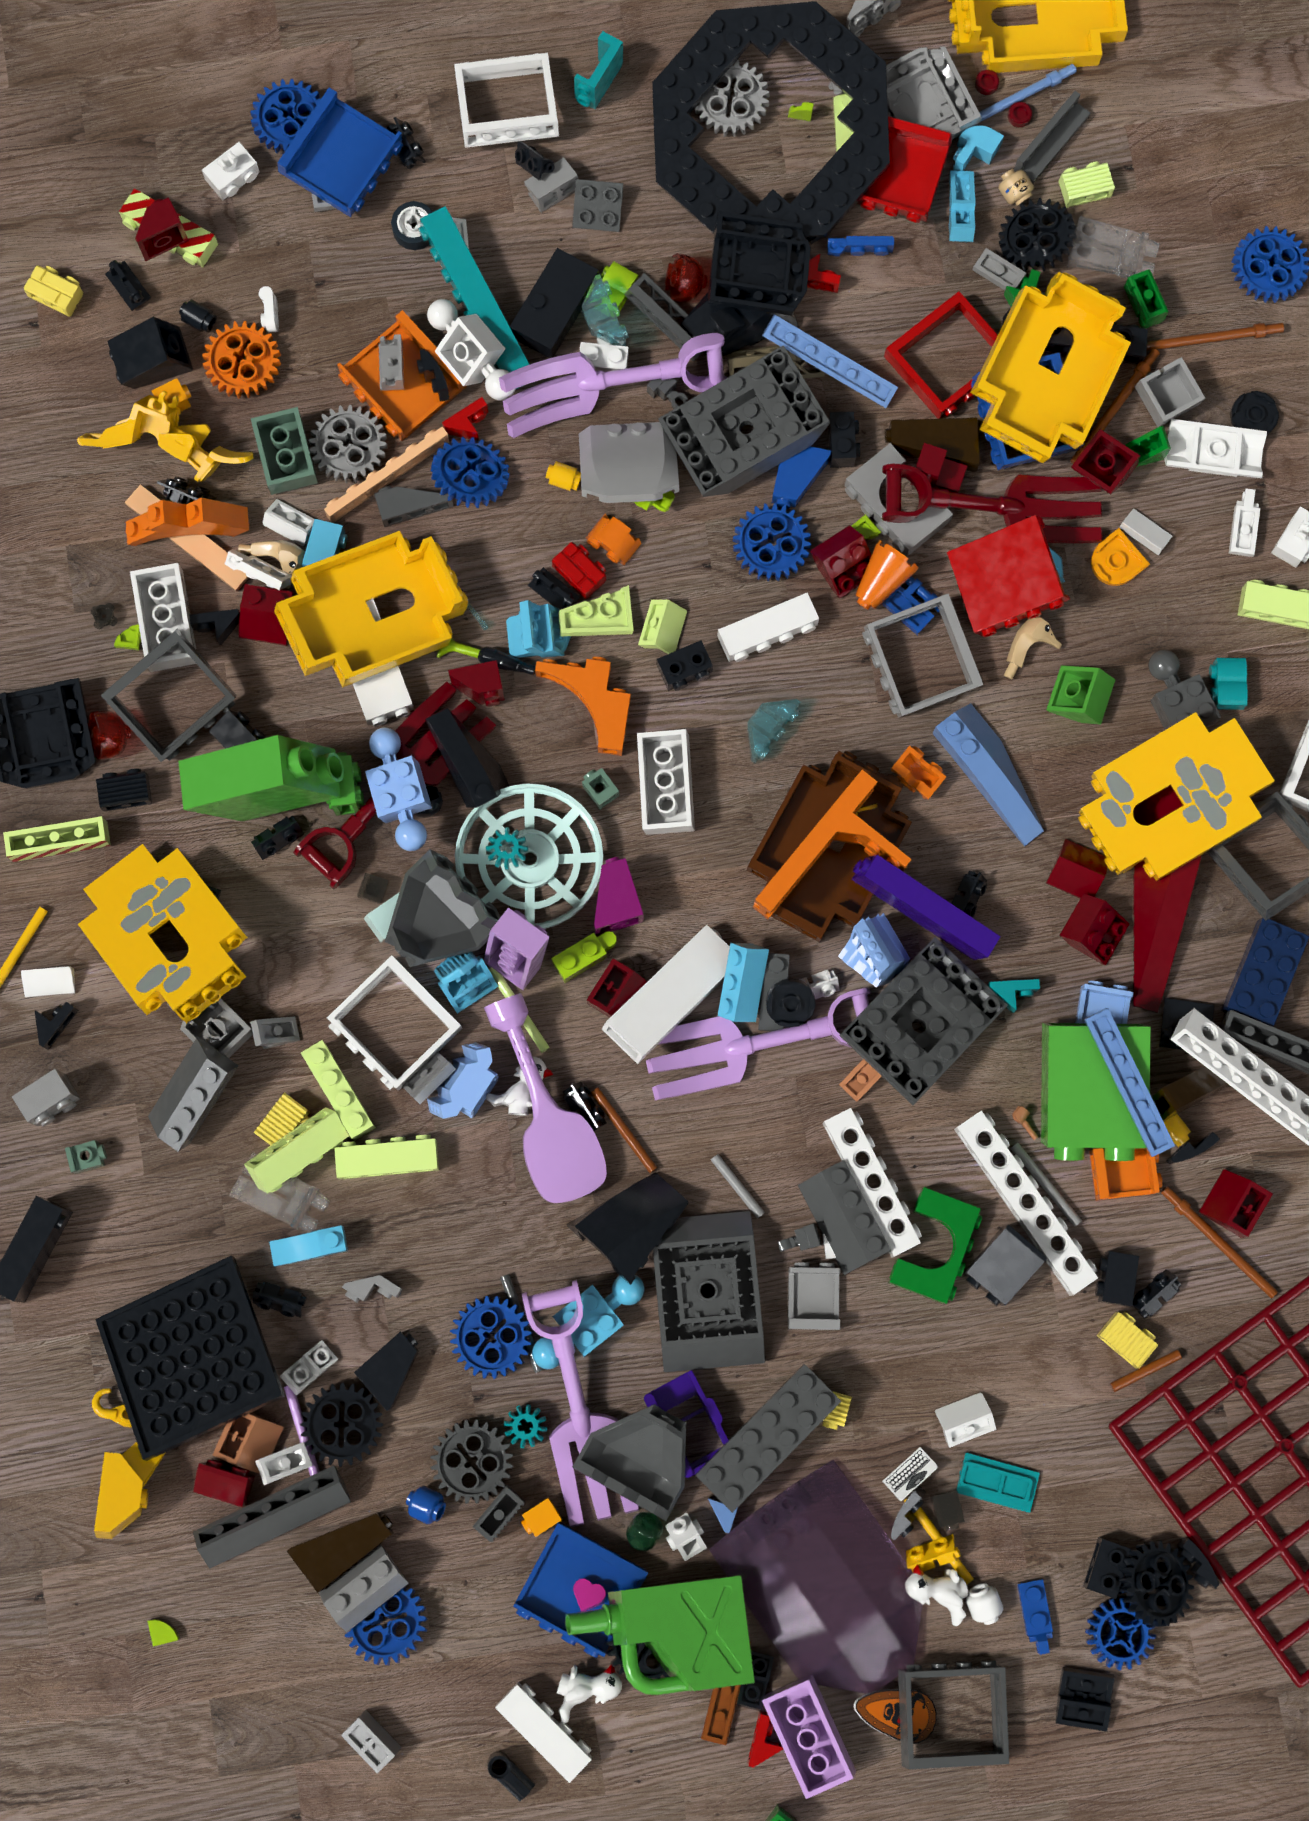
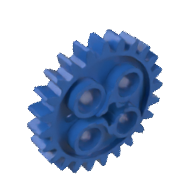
M281 79V86H277L272 82V90L264 87L265 95L257 94L259 102H253L255 110L250 111L252 118H254L251 120L252 127H255L253 129L255 136L259 135L260 143L266 142L268 150L274 146L276 153L281 148L284 149V152L301 129V126L310 116L303 117L301 114L304 112L312 113L320 101L319 92H313L312 85L304 88L303 81L295 85L293 79L290 80L289 85H286L283 79ZM286 99L291 100V102L288 104L282 103ZM270 118H278L275 122H268ZM290 130H296V131H297V132H296L295 134H293V135H288V134H287Z
M1265 226L1262 233L1258 228L1255 229L1253 235L1247 233L1245 240H1240L1239 247H1236L1234 251L1236 256L1231 260L1232 263L1236 264L1231 271L1238 273L1234 280H1242L1239 288L1247 287L1246 295L1248 296L1252 292L1255 293V300L1263 296L1264 303L1268 301L1269 297H1272L1274 303L1278 301L1279 296L1283 301L1287 299L1288 294L1293 297L1297 292L1296 289L1300 290L1303 286L1302 282H1305L1308 278L1306 273L1309 271V266L1306 264L1309 262V257H1303L1307 252V248H1299L1302 240L1294 242L1295 234L1289 237L1286 236L1287 229H1284L1280 234L1278 233L1277 226H1275L1272 232ZM1259 247H1265L1268 253L1262 252ZM1281 256H1287L1291 262L1284 261ZM1251 268H1257L1260 273H1254ZM1273 277H1279L1282 282H1276Z
M462 437L460 443L452 439L451 445L445 442L443 449L438 448L437 454L433 457L431 480H436L434 487L441 488L440 495L448 493V501L454 498L457 499L456 503L458 506L462 501L465 502L467 508H469L470 503H474L476 508H479L480 502L488 506L489 500L496 502L497 496L502 497L503 491L507 488L510 473H508L509 465L504 464L506 458L499 457V449L492 451V444L486 447L483 446V439L479 443H475L474 437H471L470 442H466L465 438Z
M765 503L762 511L755 506L754 515L747 511V520L739 519V524L742 527H735V533L738 535L733 536V542L738 544L733 546V551L740 552L736 555V560H744L741 568L749 566V575L756 571L758 572L757 579H760L764 574L766 575L767 582L770 581L771 575H775L776 580L780 581L781 574H784L788 579L790 576L789 570L797 573V565L804 566L805 561L802 558H808L809 552L804 549L811 548V543L806 541L810 539L811 534L804 533L808 525H800L802 516L794 518V509L786 513V505L781 510H777L776 503H774L772 509H769ZM780 523L784 529L775 531L771 525ZM759 533L762 539L755 541L749 535ZM768 539H771L772 542L776 541V545L773 546L772 543H768ZM790 544L794 547V550L792 552H785L782 546ZM753 548H755V549L760 548V549H759L758 551H756V552H753V551H752ZM762 554H769L772 560L764 562L760 559V556Z
M485 1296L484 1303L479 1298H476L475 1307L467 1303L468 1312L460 1310L459 1314L462 1319L453 1320L458 1325V1329H452L450 1332L456 1334L457 1338L450 1340V1343L457 1344L458 1347L452 1353L461 1354L457 1362L466 1361L464 1370L473 1367L474 1376L482 1371L484 1379L488 1377L489 1372H491L493 1379L498 1378V1371L504 1377L508 1376L507 1368L509 1367L513 1372L516 1371L515 1362L524 1364L523 1359L520 1357L521 1354H530L524 1349L525 1346L532 1345L533 1343L526 1340V1336L533 1334L532 1331L525 1330V1327L529 1325V1321H522L526 1313H516L518 1304L510 1308V1299H506L503 1304H500V1296H496L493 1303L490 1296ZM487 1312L495 1315L496 1320L492 1326H487L484 1323V1316ZM506 1319L504 1326L494 1336L496 1342H489L481 1355L478 1356L477 1351L489 1338L486 1335L487 1332H494L500 1322ZM507 1328H511L515 1332V1339L511 1343L503 1338V1332ZM471 1332L479 1335L480 1341L477 1346H472L468 1342V1336ZM491 1348H495L499 1352V1359L495 1363L489 1361L487 1353Z
M406 1586L375 1610V1616L372 1620L366 1621L363 1619L351 1631L345 1634L346 1638L354 1639L349 1644L351 1648L358 1646L356 1655L361 1656L365 1653V1661L369 1662L374 1656V1664L379 1665L381 1659H383L384 1664L389 1666L391 1658L396 1663H400L401 1654L407 1659L410 1658L407 1651L409 1648L414 1651L418 1650L414 1642H423L419 1632L427 1631L426 1628L421 1626V1623L427 1621L428 1618L420 1616V1613L425 1611L426 1607L417 1606L422 1599L419 1596L412 1598L415 1592L414 1589L411 1588L405 1592ZM397 1598L400 1604L399 1608L394 1612H390L388 1604L392 1599ZM402 1613H407V1616L402 1619L400 1618L389 1621L387 1623V1628L382 1625H378L366 1632L364 1631V1628L367 1626H372L384 1622V1616L389 1619H393L400 1616ZM405 1623L407 1626L406 1634L402 1637H397V1626ZM377 1632H381L383 1636L381 1644L373 1646L372 1636Z

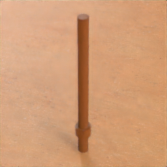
M1259 323L1247 328L1147 341V351H1151L1152 348L1158 350L1253 336L1255 339L1263 338L1267 334L1284 332V324L1265 325L1264 323Z
M1152 348L1143 362L1140 361L1135 367V373L1084 441L1085 445L1078 449L1070 461L1073 464L1099 429L1104 431L1135 389L1134 386L1139 380L1149 374L1151 371L1150 367L1160 355L1157 349Z
M1168 1186L1160 1192L1175 1206L1173 1209L1178 1214L1184 1215L1271 1299L1278 1293L1265 1278L1190 1208L1191 1204L1185 1198L1181 1199Z

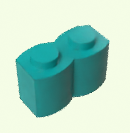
M1216 658L1213 664L1209 666V678L1213 679L1214 688H1210V696L1217 709L1244 710L1248 700L1246 658Z

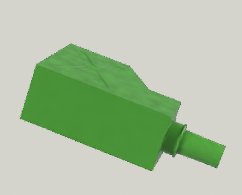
M741 1576L608 1592L609 1604H603L601 1609L566 1614L565 1621L568 1635L604 1632L607 1636L613 1634L614 1646L621 1645L622 1663L627 1680L636 1690L644 1694L662 1695L755 1683ZM645 1642L669 1677L650 1679L642 1674L638 1665L636 1643Z

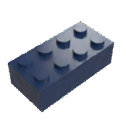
M1263 917L1259 919L1251 934L1221 1011L1226 1013L1233 1010L1274 1027L1309 936L1268 919L1265 921Z

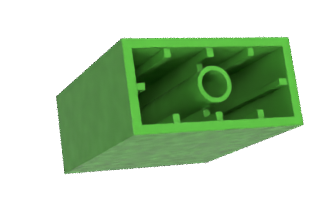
M281 735L178 761L183 810L243 822L341 798L339 782L343 779L344 767L335 749Z
M1042 1023L1041 1143L1048 1148H1054V1159L1084 1160L1085 1148H1104L1105 1160L1133 1161L1135 1160V1148H1146L1086 1023ZM1116 1023L1150 1093L1151 1027L1144 1024Z

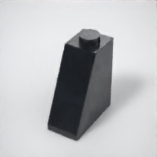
M400 1331L354 1372L386 1411H390L393 1408L419 1352L415 1347L419 1343L409 1332L405 1335Z

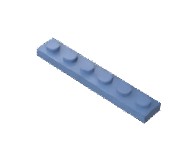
M775 314L762 334L763 337L780 347L784 345L787 351L885 408L898 389L896 385Z
M1105 1008L1085 1018L1084 1021L1150 1156L1154 1157L1174 1147V1142L1109 1009Z

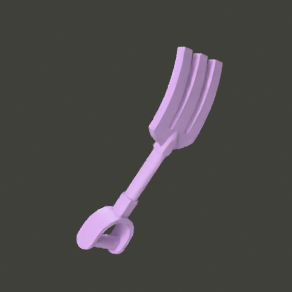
M709 333L693 337L682 346L678 358L659 361L658 364L608 372L596 371L592 362L583 353L576 352L542 360L499 377L500 388L504 392H509L535 381L575 373L533 386L504 400V412L508 415L545 402L577 396L536 409L507 423L508 435L515 438L555 421L590 414L597 402L599 390H605L610 386L660 378L661 380L682 377L683 382L690 389L704 392L727 378L724 376L721 346L724 345V336L719 333ZM706 351L709 376H696L686 370V365L690 358L699 352Z
M870 988L858 989L840 995L831 1004L828 1015L825 1017L808 1020L805 1024L797 1027L784 1028L755 1036H742L732 1021L720 1016L677 1025L658 1045L720 1035L721 1041L646 1060L648 1073L684 1069L725 1061L728 1067L652 1087L655 1101L740 1083L746 1070L747 1055H751L755 1051L809 1038L814 1040L831 1035L839 1044L852 1048L839 1036L840 1034L833 1024V1013L840 1003L852 999L857 1017L869 1005L867 994L871 993Z
M577 1280L572 1281V1286L528 1296L527 1292L522 1293L526 1316L531 1328L540 1336L552 1340L555 1357L559 1360L571 1409L569 1413L570 1418L558 1425L549 1436L570 1527L583 1525L584 1521L574 1468H572L573 1462L569 1442H576L580 1454L592 1432L618 1421V1419L606 1414L590 1413L585 1403L574 1358L575 1348L571 1336L579 1327L583 1317V1305ZM576 1301L574 1316L561 1326L549 1327L543 1325L535 1319L532 1313L533 1311ZM586 1476L598 1521L611 1518L606 1487ZM620 1495L625 1514L639 1511L637 1504Z

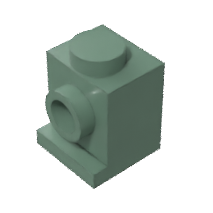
M602 768L598 771L593 769L583 777L582 786L599 810L619 797V790ZM597 785H602L604 787V790L602 792H596L595 787Z
M96 1140L65 1148L71 1173L78 1174L105 1166L103 1159H107L104 1145H100ZM85 1151L90 1153V1157L87 1160L82 1159V1154Z

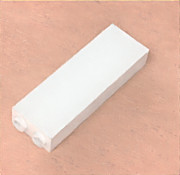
M374 599L366 601L375 622L381 620ZM399 666L353 683L368 726H381L387 723L389 718L395 716L402 718L414 710Z
M706 925L606 1021L602 1030L639 1064L724 980L730 946L722 940L718 931Z

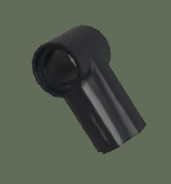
M497 1751L488 1758L487 1767L491 1777L497 1779L519 1802L531 1792L535 1783L510 1760L506 1753ZM502 1759L506 1762V1767L503 1771L493 1770L492 1764L495 1760Z

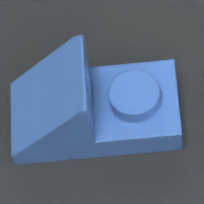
M708 1498L724 1532L730 1533L737 1509L732 1513L722 1502Z

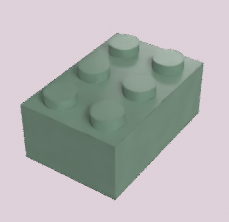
M298 407L251 418L267 486L271 495L318 484Z

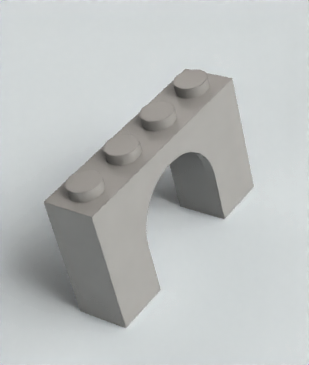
M889 443L847 477L844 486L846 487L847 495L852 500L856 499L861 504L862 512L875 520L877 523L876 527L884 536L886 534L893 541V547L908 557L951 521L953 514L948 508L928 507L921 515L907 523H892L882 520V513L886 512L879 497V490L886 483V475L883 474L882 467L887 464H905L906 462L892 444Z

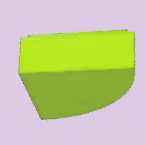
M803 102L801 106H791L788 118L811 122L814 103Z
M866 514L852 525L855 530L863 535L865 540L881 535V531Z
M139 625L130 626L118 635L114 647L140 650L141 635Z
M158 1619L147 1621L153 1647L179 1640L176 1630L168 1623Z

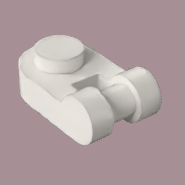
M264 286L259 290V297L264 303V313H261V325L266 328L267 332H278V301L272 289Z

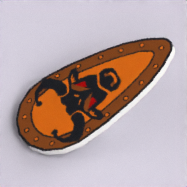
M899 1689L874 1691L861 1696L854 1702V1710L865 1723L877 1731L901 1741ZM911 1690L913 1744L926 1740L934 1731L937 1722V1711L933 1701L927 1694Z

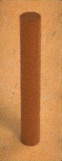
M1175 1350L1111 1382L1110 1386L1114 1392H1117L1182 1359V1356L1178 1350Z

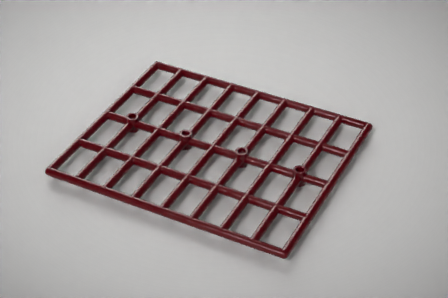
M1309 1276L1109 1423L1110 1431L1187 1537L1207 1558L1219 1581L1298 1688H1302L1309 1683V1669L1300 1675L1284 1651L1309 1633V1619L1279 1642H1276L1260 1619L1302 1587L1309 1595V1569L1304 1572L1288 1550L1290 1546L1309 1533V1520L1281 1540L1264 1517L1307 1485L1309 1488V1470L1294 1452V1445L1309 1434V1421L1287 1438H1284L1268 1416L1309 1385V1365L1295 1348V1346L1309 1337V1324L1288 1338L1272 1316L1309 1288ZM1264 1322L1281 1345L1238 1375L1222 1352ZM1287 1353L1304 1376L1261 1407L1247 1388V1382ZM1214 1359L1229 1379L1228 1384L1188 1413L1172 1392V1389ZM1238 1391L1253 1414L1211 1445L1195 1421L1232 1393ZM1164 1396L1180 1420L1137 1450L1121 1427ZM1260 1422L1274 1440V1447L1234 1476L1218 1453ZM1187 1428L1203 1451L1160 1482L1144 1459ZM1281 1454H1284L1300 1477L1257 1508L1241 1484ZM1210 1459L1226 1483L1183 1514L1167 1491ZM1233 1491L1249 1515L1207 1546L1191 1525V1522ZM1256 1523L1273 1547L1230 1578L1214 1554ZM1280 1555L1296 1579L1253 1610L1237 1586Z

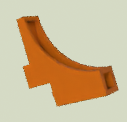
M199 498L188 504L161 500L148 506V512L126 521L127 545L131 546L174 536L225 535L235 537L249 531L247 507L206 498Z
M592 657V659H586L585 668H582L577 663L561 665L551 659H543L542 662L537 661L536 677L545 678L564 686L574 693L590 712L598 735V753L622 756L631 694L619 688H613L612 691H608L611 662H607V659L602 657Z

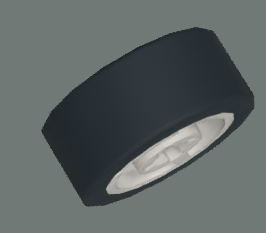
M411 201L402 204L395 210L391 225L394 238L399 245L414 251L424 249L430 245L428 240L424 242L418 230L421 227L420 218L433 212L430 207L422 202ZM412 223H417V225L415 226V228L412 229L411 224H412Z

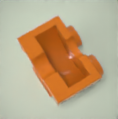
M606 514L602 516L586 537L589 545L597 550L599 547H602L607 551L606 556L616 564L620 562L623 565L627 563L642 544L639 538H635L630 534L631 529L615 517L609 519Z
M909 745L893 765L891 771L898 774L897 778L901 780L900 783L911 792L918 791L924 799H929L945 780L946 776L942 773L943 769L935 762L928 764L923 759L924 753L919 748Z

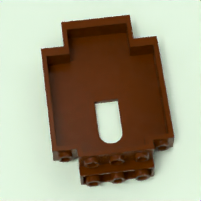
M838 751L825 776L821 774L822 771L813 765L807 767L803 764L752 857L747 871L767 881V885L861 770H864L878 782L873 788L874 792L861 808L877 804L878 807L857 812L858 817L899 848L912 822L908 820L909 817L900 811L894 813L891 809L904 785L900 783L901 780L892 774L886 776L880 773L878 767L868 762L863 764L857 760V756L848 751H844V753ZM845 842L840 854L827 848L771 917L819 943L833 917L854 927L859 922L873 896L871 892L851 880L855 874L853 869L860 859L864 860L866 857H870L864 851L865 847Z

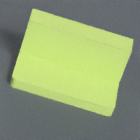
M651 600L638 645L643 648L660 649L667 654L676 651L687 610L670 600Z

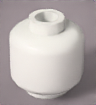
M982 1583L969 1590L966 1603L973 1620L984 1622L985 1625L995 1623L999 1619L998 1616L1004 1610L997 1589Z

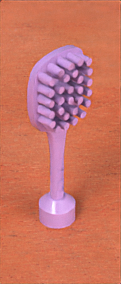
M522 993L504 998L484 1007L491 1027L508 1033L530 1092L533 1120L524 1132L523 1152L534 1186L542 1198L550 1203L572 1201L593 1192L603 1184L607 1175L601 1146L593 1129L582 1115L560 1108L545 1087L521 1028L529 1013Z

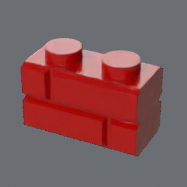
M572 541L552 559V567L586 600L606 582V569L600 562L596 561L594 563L588 557L590 554L583 545L579 544L577 546Z

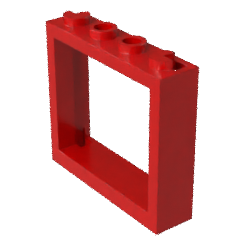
M960 291L889 345L884 354L885 359L937 419L945 415L948 417L950 414H954L960 403L963 401L967 403L975 396L970 393L973 380H970L942 402L903 358L902 354L958 310L991 347L993 346L998 335Z

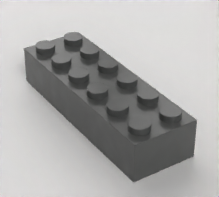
M803 1364L695 1475L733 1513L834 1410L841 1400Z

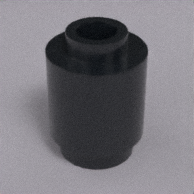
M194 300L184 302L179 311L181 321L201 332H210L217 319V316L213 314L211 309Z

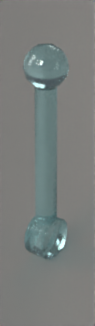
M468 601L467 608L479 622L484 631L487 630V624Z

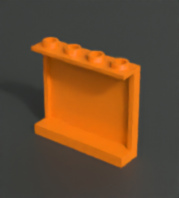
M402 310L395 316L396 323L344 366L341 363L337 364L340 380L346 386L350 384L355 389L353 393L361 403L366 402L371 407L369 409L374 417L377 416L378 420L382 419L387 424L385 428L392 437L398 436L401 441L406 439L467 387L459 382L436 354L435 350L437 347ZM395 334H401L403 342L404 390L380 391V337L385 336L386 340H393ZM421 349H425L439 365L447 383L449 400L440 402L438 393H433L431 382L426 383L424 374H419L417 360L421 359Z

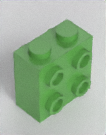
M339 752L336 754L340 757L344 767V776L339 782L341 798L329 800L326 803L329 804V809H333L336 816L356 814L360 806L364 805L363 791L358 786V782H362L361 769L358 766V762H354L351 755Z

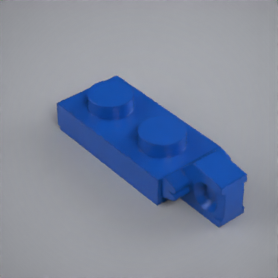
M846 236V238H828L827 251L828 255L838 257L845 252H851V255L854 256L864 255L865 252H874L875 255L884 256L888 255V252H893L894 237Z
M1043 1579L1017 1583L1026 1635L1029 1637L1030 1642H1036L1038 1654L1050 1653L1048 1639L1053 1638V1629Z

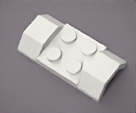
M1171 419L1167 433L1171 449L1164 459L1165 465L1202 473L1262 478L1261 463L1267 431Z

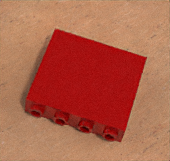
M888 116L890 166L857 203L861 204V207L866 210L874 211L876 208L884 210L883 213L892 217L902 215L914 223H920V220L927 222L952 142L951 133Z
M1037 515L1031 516L947 552L975 634L983 635V637L992 636L997 633L999 628L1004 626L1005 628L1014 627L1019 624L1021 619L1026 617L1028 619L1036 618L1042 615L1041 611L1048 608L1050 610L1061 608L1064 606V602L1070 600V597L1064 593L1043 532V528H1045L1043 518Z

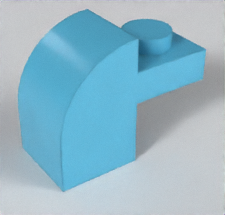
M973 126L966 129L959 136L957 144L959 148L953 157L955 161L953 170L964 171L973 156L990 165L1001 147L1004 135L986 126Z

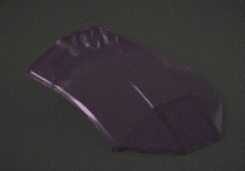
M831 1460L791 1485L748 1516L709 1549L727 1577L741 1576L744 1602L798 1680L813 1674L817 1685L868 1694L880 1690L898 1676V1669H906L907 1664H914L923 1605L910 1597L905 1589V1582L913 1572L907 1568V1563L834 1460Z

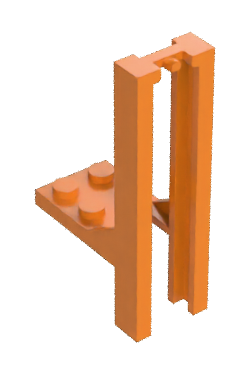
M864 770L860 771L757 896L753 905L755 910L769 920L833 841L863 845L865 847L864 851L870 857L879 855L904 872L912 859L856 815L857 811L874 792L873 788L878 783Z

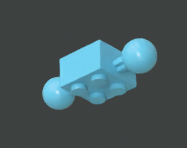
M619 1275L613 1282L612 1293L604 1299L593 1285L580 1294L583 1305V1317L579 1327L571 1336L573 1344L584 1357L624 1326L614 1313V1310L621 1304L634 1305L642 1299L644 1284L639 1276L634 1275L635 1280L629 1285ZM576 1301L570 1302L553 1316L559 1326L567 1323L574 1316ZM545 1337L539 1339L532 1350L535 1363L543 1369L558 1367L560 1364L558 1358L555 1357L552 1340Z

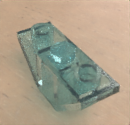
M600 274L596 275L582 304V313L590 334L612 345L626 346V339L629 336L625 325H620L617 319L620 316V312L616 302L611 303L608 296L612 294L608 281H603Z
M792 699L762 703L749 719L746 729L750 758L754 764L758 759L762 761L771 750L768 746L773 740L778 742L786 731L783 727L788 721L793 723L801 712L798 710L800 706L799 700Z

